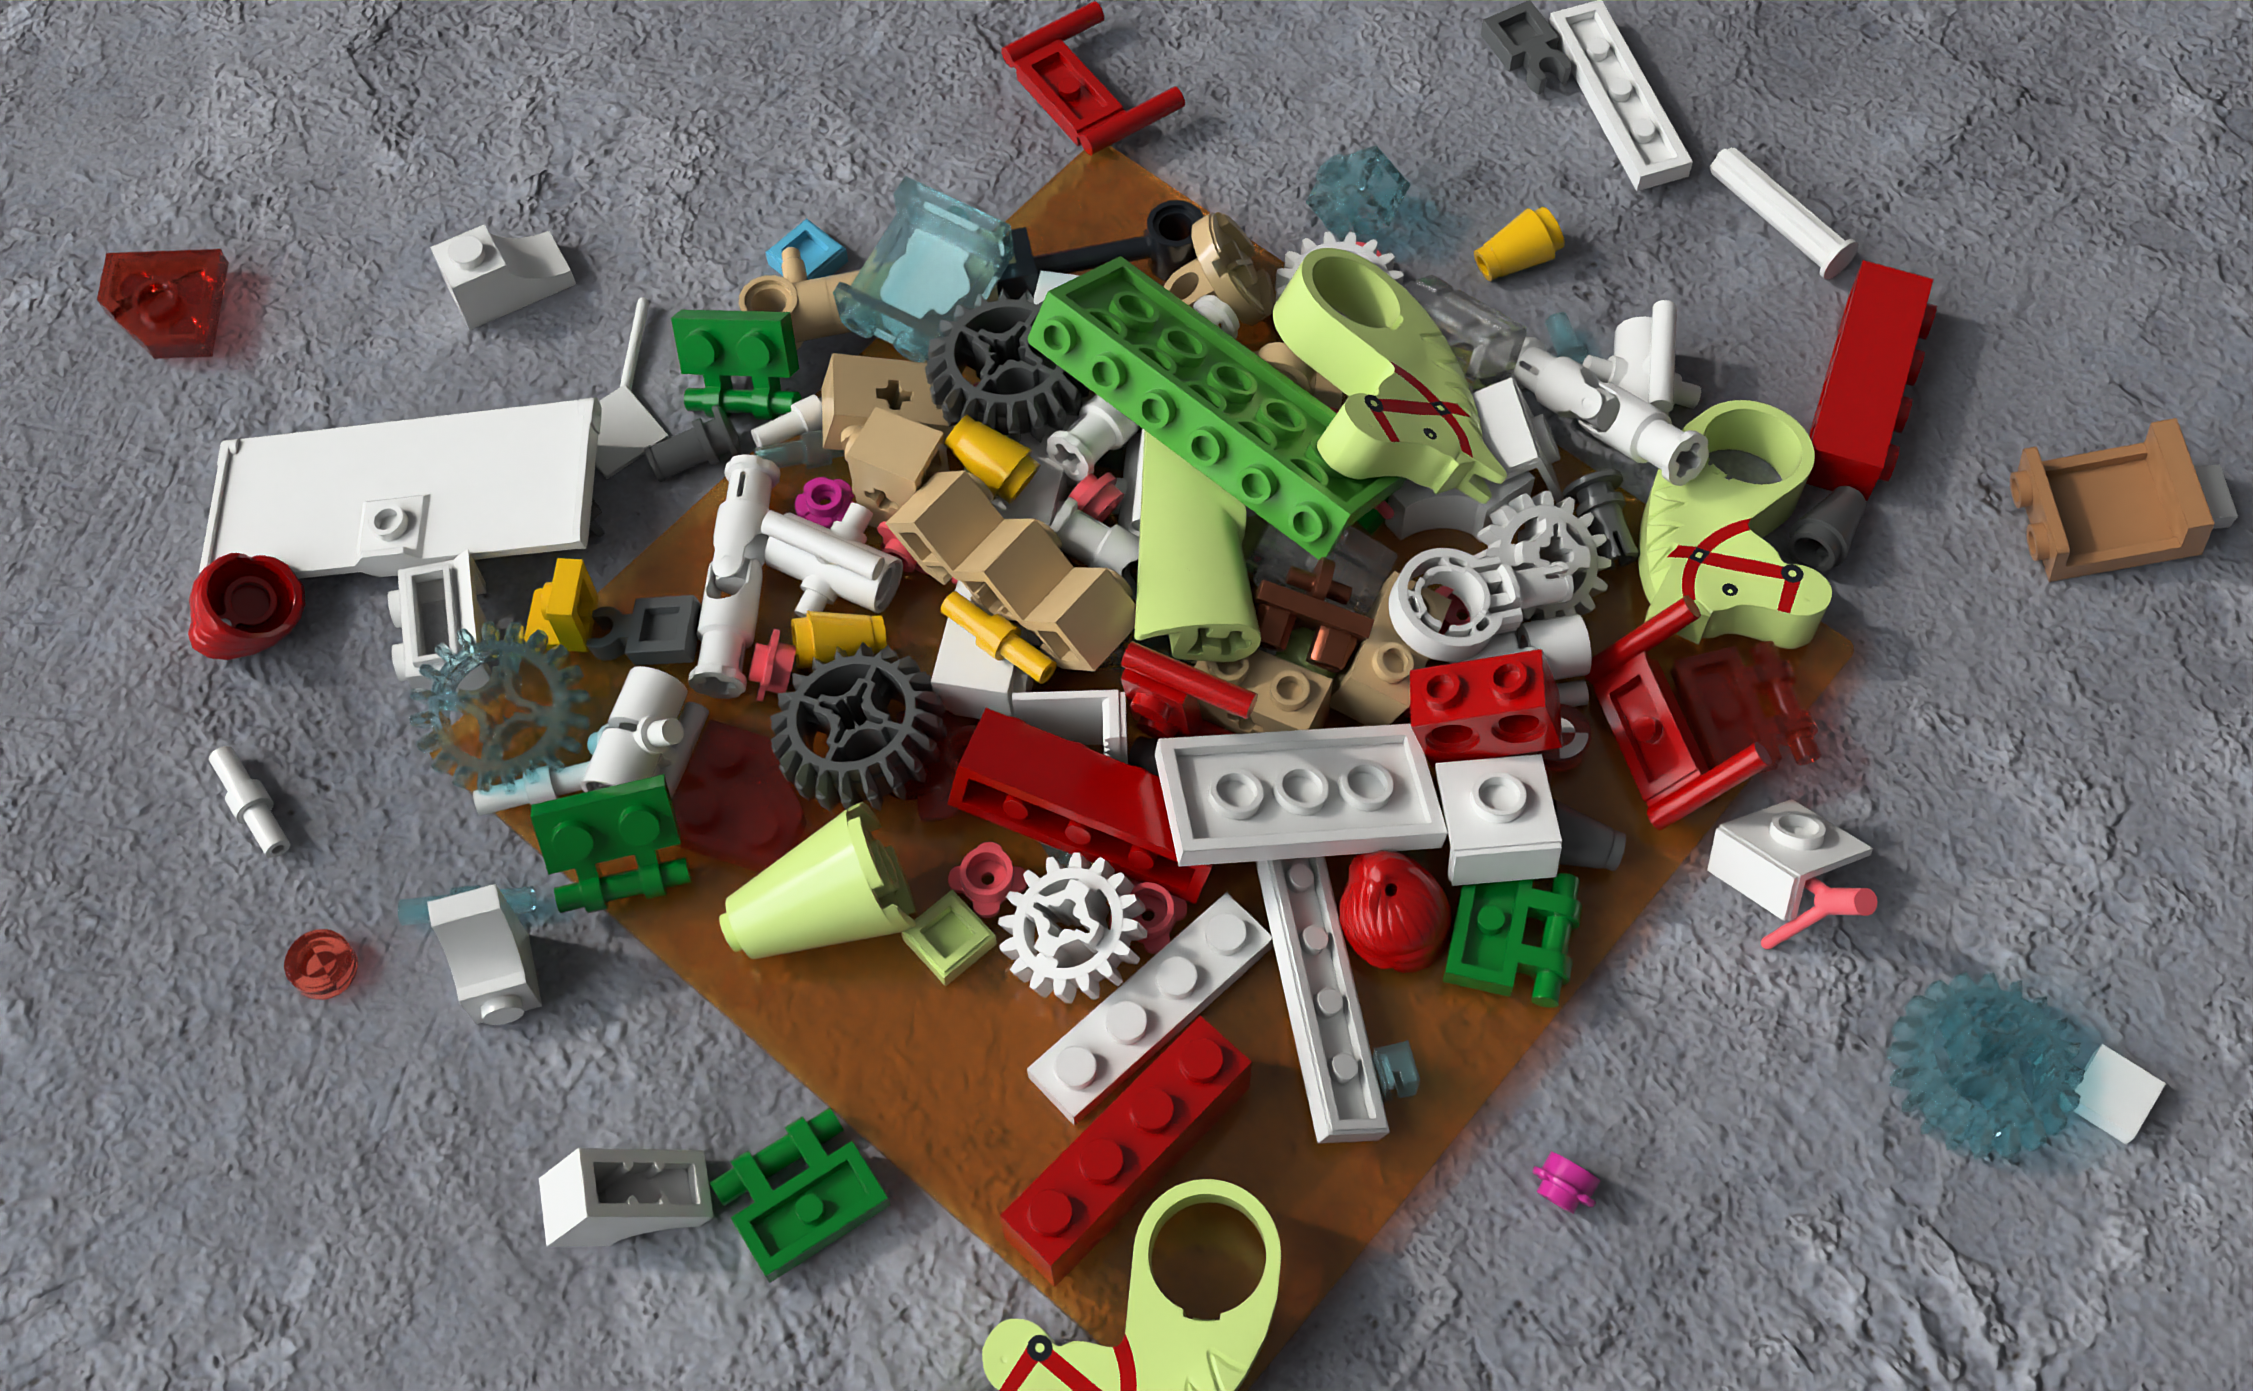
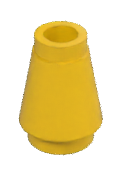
M1542 206L1535 211L1527 208L1485 242L1482 247L1474 251V258L1483 276L1488 281H1492L1498 277L1554 260L1555 252L1565 246V240L1558 222L1546 207Z
M968 414L958 422L944 442V445L953 451V454L965 468L987 485L993 495V500L999 496L1009 505L1026 488L1041 467V464L1030 456L1033 451L1032 449L979 421L976 422Z
M807 611L806 617L794 618L791 621L793 645H796L795 661L798 669L812 668L813 657L823 661L824 664L835 660L837 646L845 650L848 657L855 656L862 642L871 647L874 654H878L887 646L882 615L869 616Z

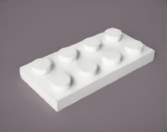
M1411 724L1160 738L1157 742L1154 755L1179 867L1363 854L1380 850L1391 852L1442 848L1448 834L1425 754L1411 728Z

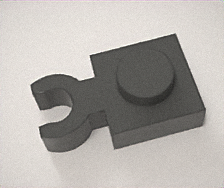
M1530 0L1483 19L1482 38L1509 72L1522 66L1527 71L1526 83L1534 93L1539 95L1544 92L1547 79L1544 72L1555 74L1562 84L1568 82L1571 62L1563 52L1557 50L1559 36Z
M695 595L635 598L633 614L623 615L618 609L609 606L593 610L592 618L602 630H612L602 638H588L586 646L596 658L601 660H613L625 653L634 665L694 662L701 604Z

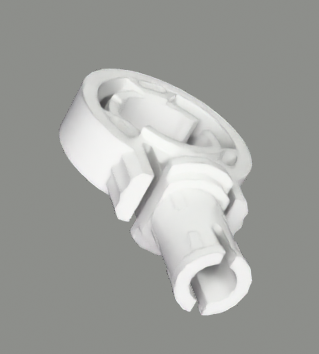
M1430 549L1414 556L1401 571L1390 592L1389 614L1398 635L1418 653L1439 661H1462L1479 654L1489 644L1494 635L1516 631L1523 621L1521 610L1569 602L1574 591L1572 575L1557 578L1558 574L1567 573L1569 570L1568 566L1561 561L1553 562L1550 565L1515 571L1508 564L1500 566L1501 560L1498 556L1477 559L1473 555L1456 549ZM1424 574L1422 578L1418 579L1412 591L1407 589L1410 580ZM1431 584H1442L1453 589L1452 593L1459 597L1467 607L1470 623L1461 626L1450 625L1445 635L1438 633L1442 622L1434 619L1427 612V607L1421 595V589L1427 588Z

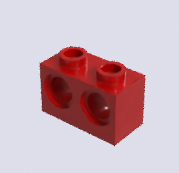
M1542 649L1410 670L1411 728L1431 767H1435L1436 763L1489 759L1563 748L1559 689Z

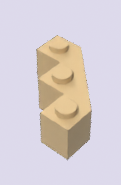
M966 470L936 472L885 523L926 573L943 585L952 577L961 581L972 594L970 599L976 606L990 616L1000 614L1017 627L1022 625L1044 642L1040 646V651L1055 661L1061 669L1096 671L1135 628L1136 604L1131 599L1133 591L1122 576L1108 568L1073 567L1061 552L1062 542L1053 529L1036 519H1004L991 503L993 495L987 485L977 476L967 473Z

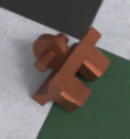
M1325 557L1320 558L1313 573L1293 565L1290 567L1285 583L1305 590V594L1267 580H1262L1258 588L1254 586L1251 590L1261 635L1260 646L1272 651L1283 652L1286 649L1294 623L1314 630L1315 634L1305 661L1334 673L1343 670L1354 651L1355 645L1369 638L1374 619L1324 601L1327 598L1347 605L1353 587L1332 580L1335 571V561Z

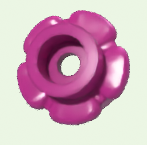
M818 477L805 484L803 494H799L796 497L795 510L798 516L831 529L834 521L841 522L850 504L854 503L852 501L854 494L852 493L851 486L841 479L833 481L826 477ZM824 499L831 501L829 504L820 505V502Z
M1552 1151L1542 1168L1533 1167V1174L1542 1180L1536 1192L1545 1199L1572 1214L1575 1213L1580 1203L1590 1208L1596 1205V1202L1591 1197L1601 1180L1587 1170Z

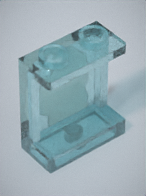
M905 176L893 194L897 211L896 216L851 286L839 282L833 291L839 318L850 331L864 338H871L872 335L893 344L895 349L907 359L913 362L924 363L925 360H929L928 347L930 340L944 337L939 328L940 320L954 321L953 314L957 305L970 310L974 309L978 293L987 300L1012 260L1014 250L1010 224Z

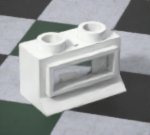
M465 549L454 560L397 570L399 590L388 592V606L394 626L396 628L402 627L403 643L392 646V660L398 680L400 682L408 681L420 702L496 689L495 677L482 655L481 640L489 638L487 619L477 601V595L487 593L486 582L469 549Z

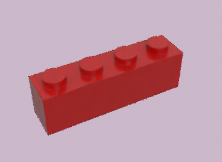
M1865 260L1862 261L1847 298L1809 432V437L1814 447L1815 459L1806 484L1834 491L1839 486H1849L1858 490L1865 500L1868 501L1878 479L1889 482L1900 451V446L1890 444L1893 432L1902 433L1913 402V398L1903 396L1905 385H1915L1925 356V351L1915 349L1918 338L1927 339L1937 311V305L1927 303L1933 283L1932 278Z
M985 708L958 765L948 805L1073 855V852L1081 853L1089 862L1094 863L1099 857L1103 858L1117 873L1122 872L1126 877L1141 883L1150 882L1164 887L1171 895L1196 904L1213 864L1178 866L1161 782L1158 776L1151 774L1144 768L1128 765L1091 750L1079 742L1069 741L1031 726L1019 718L1006 716Z
M1200 1015L999 1215L1004 1238L1056 1287L1250 1089L1252 1061Z

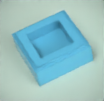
M807 218L765 252L768 265L783 276L781 268L783 263L782 252L787 247L797 248L800 251L801 259L805 263L808 280L832 276L848 262L846 248Z

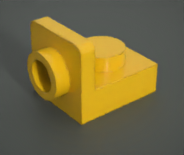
M557 558L553 581L546 582L543 588H538L534 591L524 640L530 649L589 651L586 641L592 635L594 625L592 612L597 609L599 596L583 559Z

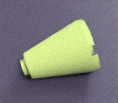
M860 802L847 808L726 898L727 912L721 914L719 920L724 937L734 952L743 949L749 958L758 959L900 933L915 927L916 921L908 916L916 911L905 873L893 846L884 847L880 840L874 839L871 832L882 828V825L867 804Z

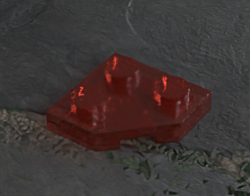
M221 249L106 253L97 301L105 313L154 359L213 357L229 262Z
M712 719L709 720L671 799L681 832V844L675 846L761 873L798 845L807 821L790 782L786 780L779 768L780 762L772 751V743L769 737Z

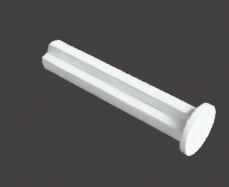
M1736 148L1723 149L1717 154L1716 159L1710 165L1712 175L1820 266V275L1825 280L1838 275L1852 261L1859 247L1854 239L1845 241Z

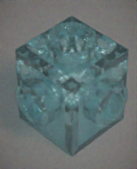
M1374 145L1345 156L1337 154L1325 161L1316 173L1317 182L1305 203L1323 221L1325 227L1340 241H1343L1349 232H1354L1357 237L1363 234L1373 235L1381 229L1389 227L1411 185L1379 147Z

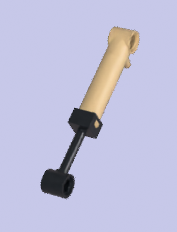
M1169 200L1151 210L1147 218V229L1144 230V236L1033 256L1026 227L985 234L987 247L970 250L971 257L963 268L969 279L970 295L958 302L957 305L972 310L975 308L978 293L988 302L998 300L1002 289L1013 300H1019L1027 289L1034 298L1041 271L1064 274L1095 269L1120 256L1128 262L1148 259V266L1152 273L1161 280L1167 281L1173 273L1197 258L1191 238L1192 225L1204 216L1201 210L1192 203L1183 200ZM787 247L782 252L783 263L781 268L783 277L764 275L755 278L744 286L739 295L740 311L790 312L796 350H798L802 343L807 340L892 325L886 316V305L882 302L881 291L889 279V274L895 264L808 280L805 263L801 259L800 251L795 247ZM956 306L953 308V310H952L949 314L955 313ZM931 312L925 318L935 317L938 315H936L935 312Z

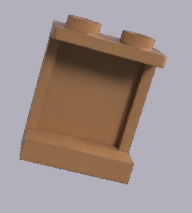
M2177 418L2151 422L2145 442L2046 461L2041 460L2037 446L2024 448L2018 471L2012 472L2010 475V489L2014 504L2018 509L2025 507L2030 521L2026 529L2030 555L2034 561L2042 560L2049 582L2202 555L2215 524Z

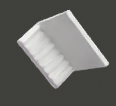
M1508 378L1472 393L1480 419L1483 442L1507 473L1505 480L1537 468L1556 503L1564 500L1552 466L1553 462L1560 460L1559 451L1552 432L1543 414L1534 417L1514 378Z
M1119 690L1012 693L1014 717L1069 741L1079 742L1083 745L1104 744V755L1128 764L1125 692H1119Z
M1542 754L1435 764L1451 846L1448 878L1452 886L1557 876L1562 838Z
M1791 799L1720 824V827L1716 828L1707 871L1780 919L1791 921L1797 918L1806 880L1871 856L1873 848Z

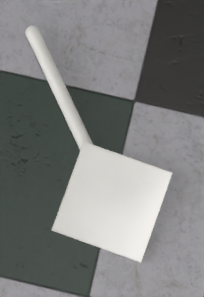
M645 297L639 298L637 302L620 388L600 400L602 416L595 466L606 479H609L645 455L644 447L653 446L669 438L664 429L631 392L649 307V301Z

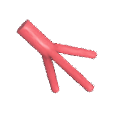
M1816 877L1810 878L1805 881L1804 887L1815 894V906L1762 938L1761 946L1767 950L1772 949L1828 915L1869 916L1877 908V896L1869 888H1830Z

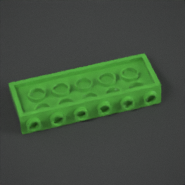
M1120 256L1047 292L1028 335V342L1031 346L1318 560L1321 557L1327 558L1331 555L1345 529L1399 490L1407 479L1399 476L1353 479L1332 469L1319 453L1317 442L1337 413Z

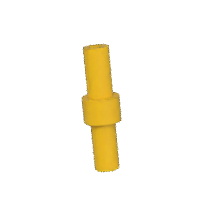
M957 591L950 593L941 606V612L976 637V646L997 661L1006 658L1040 684L1045 683L1053 675L1057 665L1056 662L1021 638V629L1000 614L990 616Z

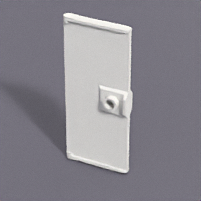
M597 397L224 440L221 442L218 455V469L199 573L214 560L229 553H242L249 557L256 555L275 557L288 564L298 579L356 572L376 577L398 576L397 570L454 560L467 548L473 560L586 549L589 538L598 434H600L602 407Z

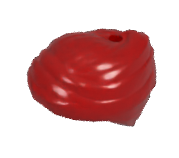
M229 553L217 558L200 572L192 585L189 597L191 624L188 631L191 646L194 650L208 658L222 660L251 656L274 646L287 636L301 619L306 605L304 585L288 564L275 557L266 555L249 557L242 553Z
M1380 850L1355 855L1349 866V880L1340 899V923L1346 939L1360 957L1370 965L1380 969L1393 968L1400 973H1416L1429 968L1449 947L1454 928L1452 909L1444 890L1434 876L1419 862L1400 851ZM1390 884V892L1386 894L1385 887Z

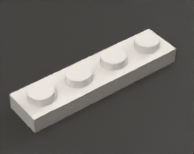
M1597 0L1552 12L1549 24L1559 36L1557 46L1569 58L1573 76L1636 191L1689 177L1693 161L1603 1Z
M1226 892L1027 1068L1028 1078L1075 1126L1273 948L1272 936Z

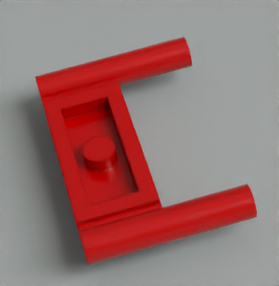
M1096 1L1001 48L1006 64L1010 68L1014 67L1016 69L1017 80L1076 146L1082 145L1085 152L1090 156L1185 107V99L1178 87L1174 86L1125 111L1119 101L1064 43V41L1104 21L1103 10Z
M1689 596L1679 599L1592 657L1590 673L1584 675L1594 686L1597 699L1643 801L1648 806L1647 816L1652 825L1659 831L1664 830L1772 764L1771 757L1761 743L1755 742L1709 770L1658 660L1651 659L1648 656V651L1701 617L1698 606Z
M1133 641L1128 645L1122 658L1121 666L1125 670L1121 676V681L1133 719L1138 721L1136 726L1142 732L1157 740L1160 738L1237 734L1202 719L1198 699L1248 719L1258 698V694Z

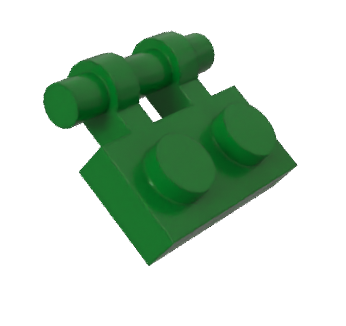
M681 309L671 317L681 374L703 375L705 388L686 389L684 405L687 411L705 412L707 417L715 418L712 406L718 404L728 417L732 413L753 414L758 420H774L780 417V415L791 412V405L802 400L801 394L798 391H782L779 378H790L800 369L790 312ZM731 376H752L754 389H733Z
M664 774L531 805L530 817L548 875L575 869L579 880L576 883L554 887L555 901L559 913L585 908L589 914L608 909L609 902L641 894H645L647 900L667 895V888L692 883L687 857L661 862L658 849L681 844V832ZM635 855L638 868L606 876L602 875L599 863Z
M1558 873L1556 877H1553L1551 892L1533 889L1534 879L1462 885L1443 982L1510 997L1517 972L1529 975L1535 980L1531 1001L1534 1004L1546 1008L1557 1007L1559 1005L1562 985L1568 984L1571 977L1573 960L1567 954L1571 931L1580 926L1583 909L1582 904L1577 900L1580 879L1571 874ZM1526 917L1538 919L1545 924L1541 948L1522 944Z
M830 1107L807 1122L803 1116L784 1127L788 1134L753 1156L747 1150L730 1161L733 1166L732 1169L710 1182L723 1206H726L746 1192H749L754 1200L753 1204L732 1216L731 1220L769 1283L891 1206L887 1195L853 1141L829 1156L821 1146L844 1131ZM803 1158L809 1168L773 1190L767 1179L798 1159Z

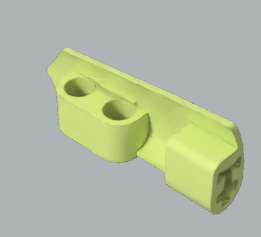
M1145 430L1134 637L1136 640L1141 641L1169 634L1172 655L1176 659L1234 662L1244 659L1253 654L1261 642L1242 549V541L1246 529V505Z

